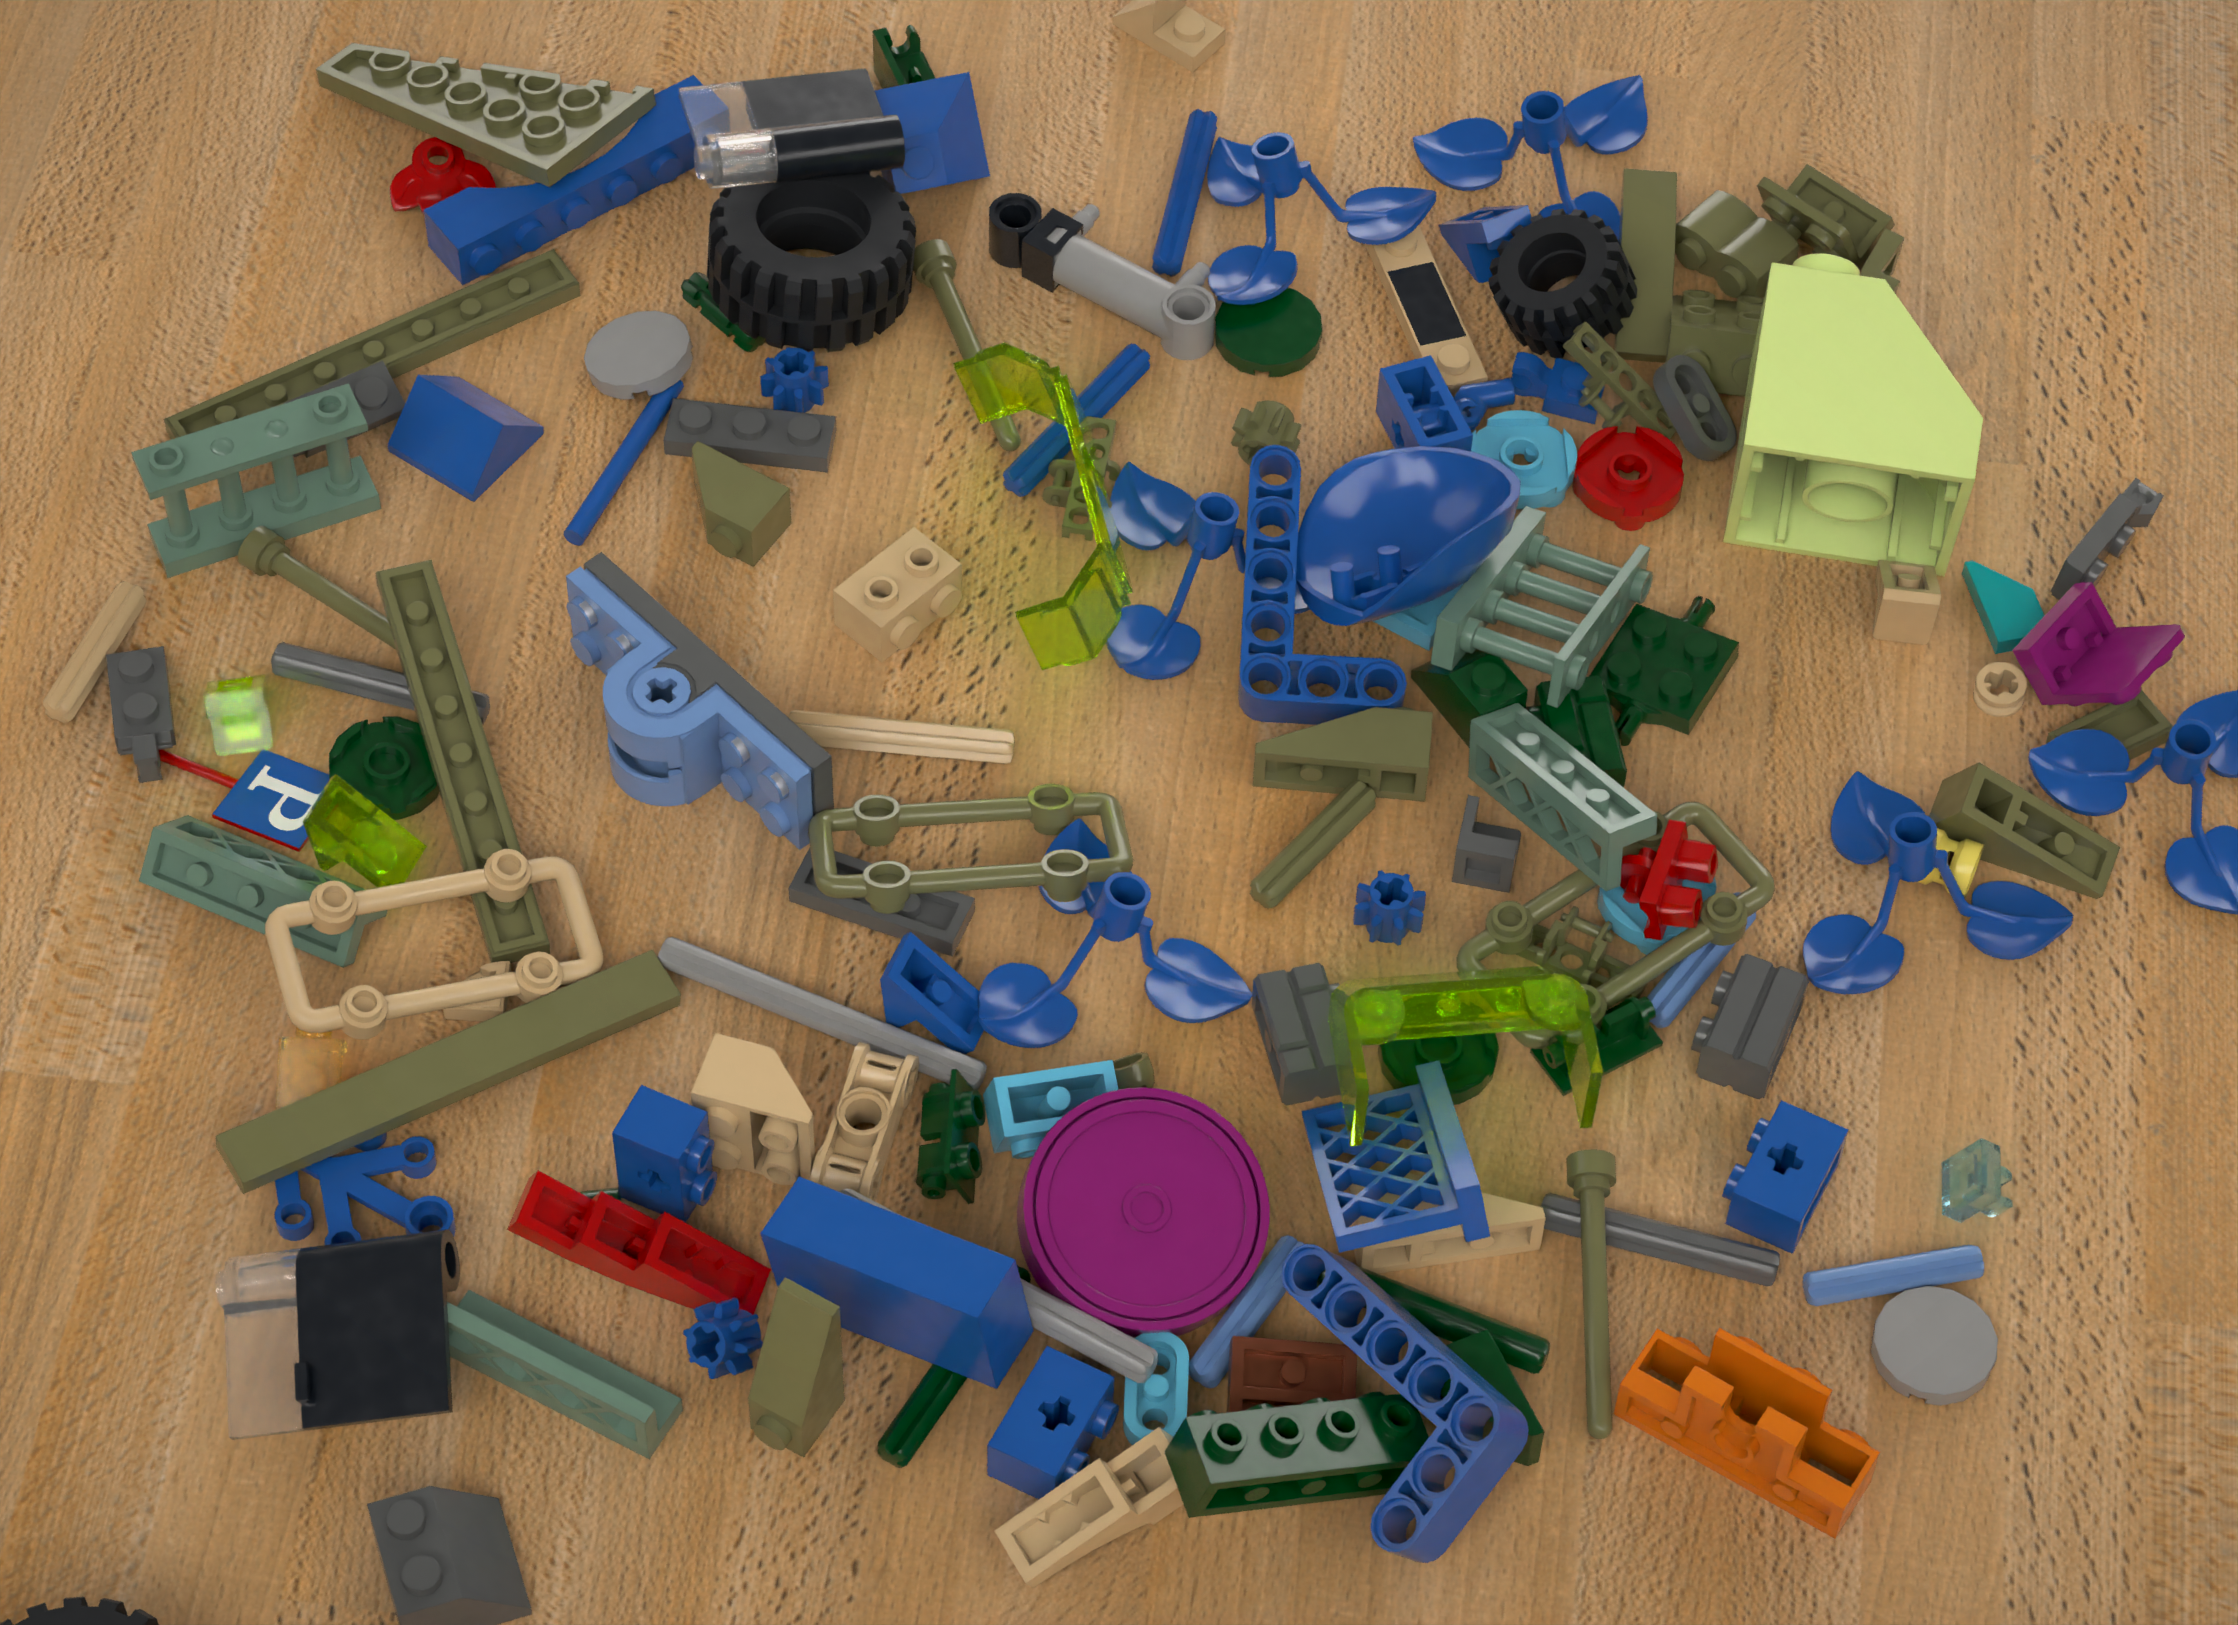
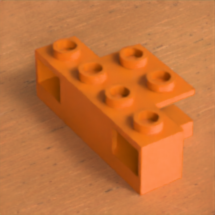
M1721 1328L1715 1334L1710 1357L1704 1355L1691 1341L1682 1337H1672L1656 1329L1621 1381L1614 1409V1415L1834 1539H1836L1871 1483L1880 1454L1879 1451L1870 1447L1867 1441L1859 1434L1847 1429H1838L1824 1421L1832 1389L1824 1386L1814 1374L1803 1368H1792L1765 1353L1764 1349L1755 1341L1742 1336L1736 1337ZM1652 1369L1681 1385V1392L1648 1374L1649 1371ZM1812 1458L1853 1481L1852 1486L1850 1487L1808 1464V1461Z

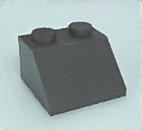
M428 1486L367 1504L375 1542L399 1625H498L532 1615V1609L499 1498Z

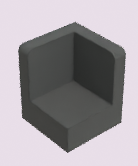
M1468 795L1456 848L1452 882L1509 893L1521 840V832L1517 829L1476 822L1480 797Z

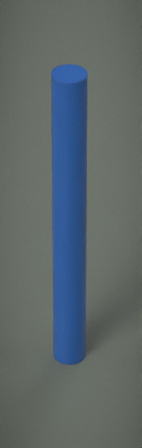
M681 380L665 391L652 395L563 534L567 541L577 546L584 543L670 410L673 398L677 399L683 390L684 384Z

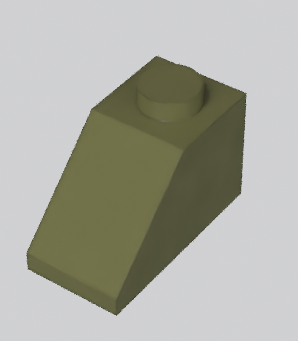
M697 441L691 448L693 475L707 543L712 545L720 554L729 558L735 557L754 567L792 523L790 488Z

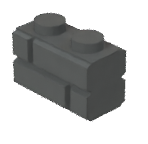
M1749 954L1741 955L1734 974L1723 970L1711 1004L1719 1007L1714 1020L1705 1016L1702 1017L1691 1050L1700 1053L1696 1071L1699 1078L1723 1087L1730 1085L1734 1091L1758 1100L1764 1098L1802 1010L1809 983L1806 975L1782 966L1775 968L1771 962Z
M1320 963L1294 967L1290 972H1286L1283 969L1258 974L1253 980L1251 1005L1281 1102L1287 1106L1312 1101L1317 1096L1323 1099L1347 1094L1352 1090L1354 1069L1362 1066V1056L1355 1032L1345 1033L1341 1019L1346 1017V1006L1340 984H1329L1324 966Z

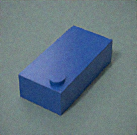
M798 1177L760 1233L777 1287L786 1277L840 1306L841 1328L995 1389L999 1387L1034 1331L1015 1259L802 1177Z

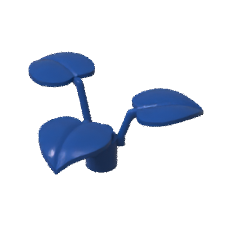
M1636 75L1604 84L1576 97L1565 107L1563 100L1556 93L1550 91L1534 92L1527 96L1521 105L1522 121L1514 122V133L1509 144L1504 129L1496 122L1486 118L1458 120L1431 133L1413 137L1415 152L1426 171L1447 187L1462 191L1484 189L1498 182L1502 176L1501 161L1512 159L1522 138H1524L1527 145L1537 153H1550L1562 203L1545 207L1539 214L1541 213L1542 217L1545 218L1551 216L1552 210L1564 209L1566 215H1570L1574 209L1584 210L1588 218L1595 214L1603 219L1606 227H1611L1619 241L1620 213L1615 203L1601 192L1590 191L1572 200L1567 185L1560 146L1565 141L1566 136L1569 137L1575 147H1581L1587 143L1591 150L1605 155L1627 151L1637 145L1644 137L1648 124L1643 80L1641 75Z
M1282 132L1266 134L1257 139L1253 145L1239 144L1218 137L1207 170V182L1211 197L1219 204L1240 207L1253 203L1263 193L1265 201L1266 242L1263 249L1254 245H1244L1222 253L1210 267V275L1208 276L1209 287L1217 301H1223L1228 304L1247 305L1269 300L1290 286L1296 277L1298 262L1295 254L1292 252L1274 251L1276 248L1275 198H1286L1296 193L1300 186L1299 183L1303 178H1305L1339 222H1348L1347 232L1349 237L1356 242L1368 245L1392 243L1410 234L1422 222L1435 204L1436 191L1408 187L1369 188L1351 195L1345 203L1346 210L1338 206L1314 175L1310 162H1299L1294 140L1289 134Z
M1127 462L1115 481L1110 497L1112 507L1109 510V518L1115 533L1129 545L1142 550L1158 549L1167 541L1172 546H1179L1187 539L1192 553L1167 616L1158 609L1148 605L1123 607L1116 611L1108 622L1105 633L1106 645L1118 667L1123 668L1127 673L1143 679H1168L1187 671L1197 659L1200 650V635L1198 632L1186 624L1176 622L1181 613L1201 558L1207 560L1217 559L1226 553L1232 545L1238 570L1244 574L1245 551L1242 541L1245 532L1242 529L1236 528L1239 507L1231 497L1218 492H1209L1199 496L1195 501L1182 489L1150 476L1131 462ZM1271 576L1262 577L1256 581L1260 586L1268 589L1277 588L1283 584L1279 579ZM1297 583L1294 614L1310 610L1303 601Z
M2238 690L2206 698L2188 707L2182 712L2176 724L2172 727L2165 747L2153 748L2150 757L2132 771H2127L2130 758L2124 745L2113 735L2101 730H2073L2056 737L2045 745L2030 750L2028 761L2041 788L2064 808L2086 816L2108 815L2120 810L2127 799L2125 783L2137 782L2156 765H2161L2163 772L2172 782L2182 785L2190 784L2192 787L2191 832L2193 837L2179 839L2169 848L2164 864L2166 878L2172 889L2191 904L2210 910L2238 915V829L2222 825L2211 829L2205 834L2202 827L2203 786L2206 781L2204 775L2207 768L2209 767L2214 773L2222 777L2238 778Z
M1856 771L1846 783L1836 801L1831 820V839L1836 850L1844 858L1857 864H1873L1885 856L1888 857L1889 878L1880 911L1872 927L1864 919L1847 914L1830 916L1819 921L1811 928L1805 938L1803 960L1807 979L1815 987L1832 993H1867L1889 983L1899 973L1904 959L1903 944L1896 938L1882 933L1888 924L1899 880L1907 882L1921 881L1934 868H1938L1959 913L1963 916L1971 917L1966 930L1969 941L1974 947L1989 956L2005 960H2015L2033 955L2064 933L2072 925L2074 915L2051 897L2027 886L2006 881H1992L1980 884L1974 889L1971 904H1969L1965 900L1947 863L1948 853L1944 850L1936 849L1937 826L1935 822L1913 800L1878 785L1864 774Z
M1080 818L1068 825L1053 840L1045 853L1046 855L1055 850L1069 849L1084 854L1087 859L1109 858L1107 845L1100 841ZM1131 871L1118 872L1109 876L1105 882L1088 883V886L1082 891L1081 897L1071 902L1055 901L1047 895V891L1043 886H1038L1045 901L1061 913L1078 914L1087 910L1088 915L1094 920L1091 929L1060 978L1054 984H1051L1050 979L1042 970L1025 963L1012 962L1003 964L991 971L983 980L979 990L977 1021L987 1033L996 1039L1017 1047L1041 1048L1061 1041L1072 1030L1078 1012L1076 1006L1060 993L1067 988L1099 936L1110 941L1120 942L1132 937L1136 933L1139 934L1143 962L1152 968L1144 982L1146 995L1159 1011L1174 1020L1185 1023H1202L1214 1020L1247 1005L1251 1000L1252 992L1237 972L1224 960L1205 946L1183 938H1169L1161 943L1155 955L1150 935L1153 921L1144 916L1151 898L1150 888L1141 877L1133 874Z

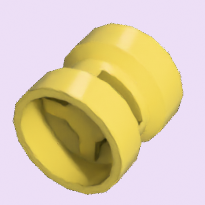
M1937 828L1936 849L1946 851L1948 859L1950 853L1954 852L1950 869L1965 898L1978 867L1984 844L1970 839L1960 842L1949 839L1944 830ZM1934 868L1926 878L1918 881L1924 885L1931 882L1942 884L1945 886L1947 893H1949L1938 868Z

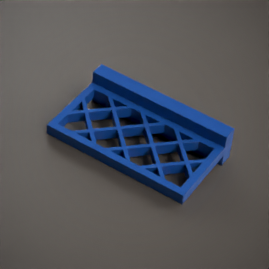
M1439 1060L1416 1066L1419 1084L1301 1111L1339 1253L1456 1225H1461L1466 1242L1491 1237L1480 1183ZM1408 1109L1399 1118L1386 1116L1388 1113ZM1341 1124L1347 1125L1340 1132L1324 1129ZM1368 1130L1381 1133L1373 1141L1360 1138ZM1402 1139L1415 1141L1409 1149L1395 1146ZM1342 1153L1356 1155L1349 1163L1335 1160ZM1377 1161L1391 1164L1383 1172L1369 1169ZM1411 1170L1426 1173L1418 1181L1404 1178ZM1351 1184L1365 1187L1357 1195L1343 1192ZM1386 1193L1400 1196L1392 1204L1378 1201ZM1422 1201L1439 1205L1420 1211L1413 1210ZM1360 1216L1375 1219L1369 1223L1349 1227Z

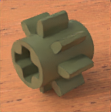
M1270 400L1257 401L1253 412L1245 408L1240 409L1232 427L1235 435L1231 444L1238 447V453L1242 460L1251 465L1252 458L1257 451L1269 445L1285 446L1296 453L1300 443L1297 436L1302 426L1294 422L1293 413L1285 405Z

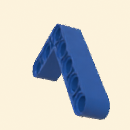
M1269 445L1258 450L1251 461L1248 488L1238 689L1241 709L1251 719L1261 722L1318 725L1374 707L1392 709L1403 707L1407 685L1406 677L1400 666L1391 660L1293 654L1301 481L1300 460L1295 452L1281 445ZM1270 474H1277L1284 477L1287 482L1281 485H1271L1263 481L1262 478ZM1267 525H1275L1282 528L1285 533L1280 536L1270 537L1261 533L1259 529ZM1271 576L1279 579L1283 584L1277 588L1268 589L1260 586L1256 581L1262 577ZM1269 628L1278 632L1280 637L1274 641H1264L1257 638L1254 632L1259 629ZM1266 680L1274 683L1278 690L1271 694H1262L1252 689L1251 685L1257 681ZM1322 683L1332 687L1335 693L1329 697H1319L1312 694L1308 688L1314 684ZM1379 686L1389 690L1393 696L1387 700H1376L1368 696L1365 691L1371 687Z
M1315 1244L1299 1246L1287 1256L1282 1268L1283 1286L1288 1293L1437 1426L1379 1502L1372 1515L1370 1526L1373 1539L1384 1550L1419 1563H1429L1437 1560L1445 1553L1523 1450L1527 1442L1529 1430L1526 1418L1517 1407L1355 1264ZM1326 1269L1325 1278L1321 1285L1317 1287V1280L1321 1272ZM1367 1305L1363 1320L1357 1324L1361 1309ZM1408 1341V1351L1399 1362V1352ZM1450 1378V1390L1448 1394L1441 1400V1389L1444 1383ZM1493 1416V1428L1490 1434L1483 1439V1427L1487 1420ZM1454 1467V1480L1445 1490V1477L1448 1471ZM1416 1518L1415 1531L1412 1537L1407 1540V1527Z

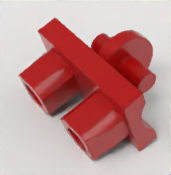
M1669 819L1657 853L1651 848L1644 847L1640 849L1638 855L1622 856L1620 886L1625 889L1623 898L1632 904L1639 903L1640 909L1647 914L1648 920L1644 929L1645 938L1662 941L1667 925L1696 929L1703 905L1702 892L1700 889L1683 887L1682 883L1684 880L1710 884L1715 877L1718 868L1716 845L1688 839L1686 822Z

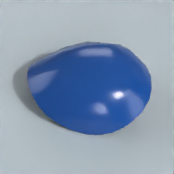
M1428 446L1396 448L1374 452L1351 460L1336 469L1319 486L1305 511L1298 532L1296 583L1303 601L1323 621L1333 625L1350 626L1376 621L1435 600L1467 582L1510 533L1520 497L1521 481L1511 469L1498 460L1476 452L1456 448Z

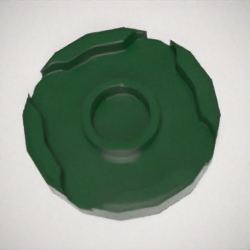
M1287 288L1279 295L1255 304L1237 305L1222 302L1215 317L1217 349L1226 362L1241 372L1255 375L1256 370L1269 372V377H1283L1302 370L1315 359L1322 339L1321 314L1309 298L1292 288Z
M398 716L383 717V722L368 724L367 719L355 723L337 737L329 753V784L338 801L354 814L373 820H400L420 813L435 801L439 794L422 732L417 722Z
M1444 995L1417 997L1398 1006L1389 1016L1388 1023L1382 1029L1378 1046L1381 1071L1394 1090L1419 1084L1416 1066L1439 1060L1454 1105H1459L1479 1095L1493 1079L1499 1052L1495 1028L1483 1012L1470 1004L1468 1009L1461 1004L1455 1003V998Z

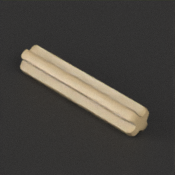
M126 581L116 585L43 700V706L46 709L45 714L48 717L63 723L73 720L107 666L106 655L115 653L146 604V598L143 596L144 590L141 587Z

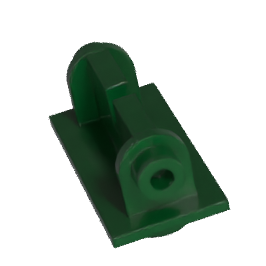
M1630 996L1624 1002L1607 1010L1606 1015L1602 1017L1600 1029L1591 1022L1564 1037L1559 1034L1550 1037L1549 1045L1543 1049H1530V1053L1560 1093L1565 1096L1663 1045V1041L1649 1024V1021L1656 1017V1011L1652 1002L1645 996L1640 999Z
M957 1069L951 1070L950 1085L934 1083L929 1087V1092L925 1093L922 1097L920 1136L924 1141L940 1139V1142L919 1146L916 1184L922 1189L921 1194L928 1199H941L946 1195V1191L956 1189L968 1204L974 1203L975 1180L982 1173V1159L978 1149L979 1126L984 1124L986 1112L984 1101L979 1091L973 1090Z

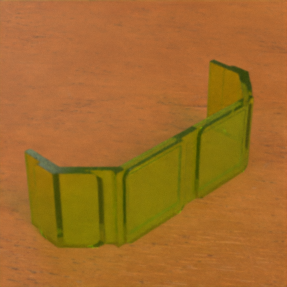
M1007 343L982 349L974 357L953 363L980 424L1027 409L1066 426L1097 547L1063 597L1016 611V618L1042 670L1061 664L1072 666L1095 659L1106 644L1107 639L1110 638L1121 619V609L1131 604L1129 594L1133 593V588L1116 524L1105 497H1108L1089 423L1068 375L1062 374L1059 365L1050 368L1048 363L1040 357Z

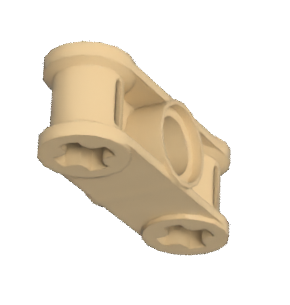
M858 1042L852 1054L846 1082L824 1144L821 1145L815 1157L810 1181L841 1192L843 1189H852L876 1201L887 1157L892 1148L904 1109L909 1105L914 1092L919 1070V1056L908 1054L903 1059L871 1051L869 1044ZM863 1122L876 1125L868 1130L853 1128L856 1124Z

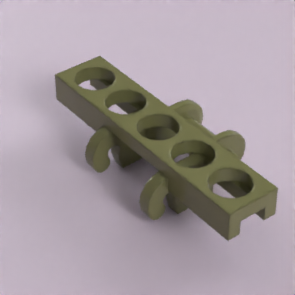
M1587 322L1577 326L1573 331L1574 335L1565 342L1563 347L1589 373L1582 383L1585 387L1581 390L1583 395L1578 404L1581 407L1590 404L1605 419L1602 424L1603 429L1613 426L1620 427L1622 424L1620 419L1630 414L1642 427L1655 430L1670 440L1676 429L1658 399L1656 392ZM1581 340L1593 351V353H1590L1584 349ZM1620 373H1624L1630 378L1632 383L1631 391L1625 390L1620 385ZM1605 384H1608L1623 400L1622 403L1614 406L1613 409L1598 396ZM1641 401L1649 408V410H1646L1643 407H1641ZM1657 417L1668 427V429H1665L1659 425Z
M1086 416L1077 460L1056 459L1049 464L1048 471L1054 477L1053 486L1046 487L1042 497L1046 503L1052 506L1066 508L1062 524V537L1069 538L1070 533L1085 535V540L1092 541L1099 507L1102 508V516H1109L1112 502L1110 499L1101 496L1106 471L1109 472V479L1112 481H1116L1121 472L1120 466L1110 460L1116 433V420ZM1103 428L1107 430L1106 437L1102 439L1092 438L1093 429ZM1088 450H1101L1103 452L1102 458L1087 457ZM1065 481H1072L1071 488L1064 487ZM1081 491H1088V492H1091L1092 494L1079 493V492H1081ZM1074 515L1089 517L1088 522L1075 524L1073 523Z
M1576 906L1572 907L1569 914L1563 912L1560 918L1563 922L1555 920L1550 929L1539 924L1533 927L1530 945L1516 955L1580 984H1587L1597 988L1631 966L1606 955L1608 946L1606 941L1612 943L1615 936L1610 933L1612 923L1607 921L1600 927L1578 917L1579 908ZM1573 928L1595 938L1592 943L1591 953L1566 942ZM1543 943V949L1536 945ZM1554 948H1555V949H1556V953H1555L1554 955L1550 956L1551 953L1553 952ZM1566 955H1575L1582 960L1583 964L1577 969H1569L1563 966L1561 959ZM1600 967L1608 971V978L1597 973ZM1647 984L1621 1000V1002H1624L1630 996L1639 999Z

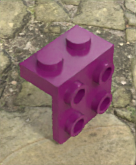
M2084 582L2075 583L2012 651L2042 705L2068 704L2070 706H2080L2085 703L2120 705L2134 699L2141 692V685L2157 668L2163 666L2172 658L2173 650L2183 641L2185 634L2178 624L2116 627L2093 583Z

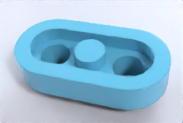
M1170 1332L1142 1333L1135 1338L1157 1351V1365L1166 1368L1167 1372L1161 1375L1152 1374L1145 1383H1137L1125 1377L1123 1430L1127 1440L1132 1445L1154 1431L1144 1426L1145 1423L1152 1420L1160 1421L1165 1425L1163 1430L1174 1437L1187 1417L1189 1352L1184 1342Z

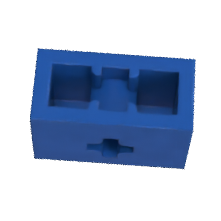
M1431 355L1380 369L1376 413L1395 449L1428 446L1471 451L1473 434Z
M641 1085L612 1132L620 1195L623 1199L659 1214L667 1212L686 1223L697 1204L704 1206L708 1202L717 1182V1172L713 1171L712 1166L714 1140L710 1138L708 1112Z
M1781 1100L1770 1121L1761 1117L1757 1122L1747 1145V1151L1753 1153L1747 1166L1745 1167L1737 1163L1727 1180L1722 1197L1731 1200L1725 1224L1793 1254L1840 1163L1849 1130Z
M1046 1346L987 1445V1475L1034 1498L1040 1499L1087 1467L1090 1461V1455L1086 1454L1096 1437L1102 1440L1107 1437L1119 1412V1405L1113 1403L1114 1376Z

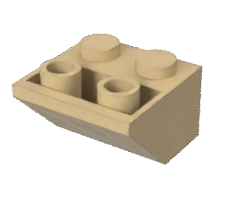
M715 1033L691 1091L692 1106L708 1112L710 1138L714 1140L712 1165L725 1170L738 1168L761 1174L770 1181L780 1185H792L798 1177L810 1180L815 1160L813 1113L775 1049Z

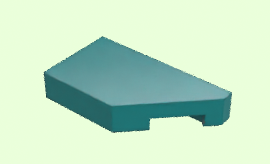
M1973 560L1964 563L1962 576L1994 653L1999 654L2012 651L2045 616L2034 590Z

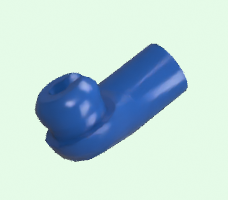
M1511 378L1463 385L1458 389L1453 398L1470 430H1474L1489 408L1513 405L1515 403V390Z

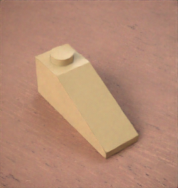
M1408 1173L1404 1178L1418 1181L1422 1176ZM1351 1184L1347 1189V1193L1357 1195L1365 1187ZM1482 1192L1491 1237L1466 1242L1461 1225H1456L1354 1249L1357 1266L1379 1274L1540 1250L1546 1219L1544 1210L1539 1206ZM1386 1193L1378 1201L1392 1204L1400 1196ZM1422 1201L1413 1210L1420 1211L1439 1205ZM1360 1216L1349 1227L1369 1223L1375 1219Z

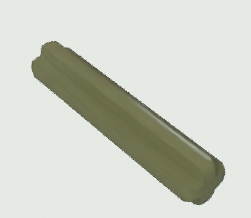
M1360 780L1351 782L1251 881L1250 895L1253 900L1259 902L1267 909L1275 907L1375 808L1377 796L1375 791L1371 787H1367Z

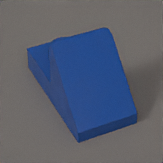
M1528 205L1483 207L1438 226L1441 235L1472 277L1478 283H1485L1493 276L1489 269L1492 259L1500 257L1497 251L1498 246L1503 240L1510 241L1513 238L1511 231L1518 225L1524 228L1532 223L1530 219L1532 216Z
M912 932L903 935L880 978L886 1023L900 1028L917 1020L948 1048L962 1054L974 1051L984 1031L981 1024L977 1021L979 991Z

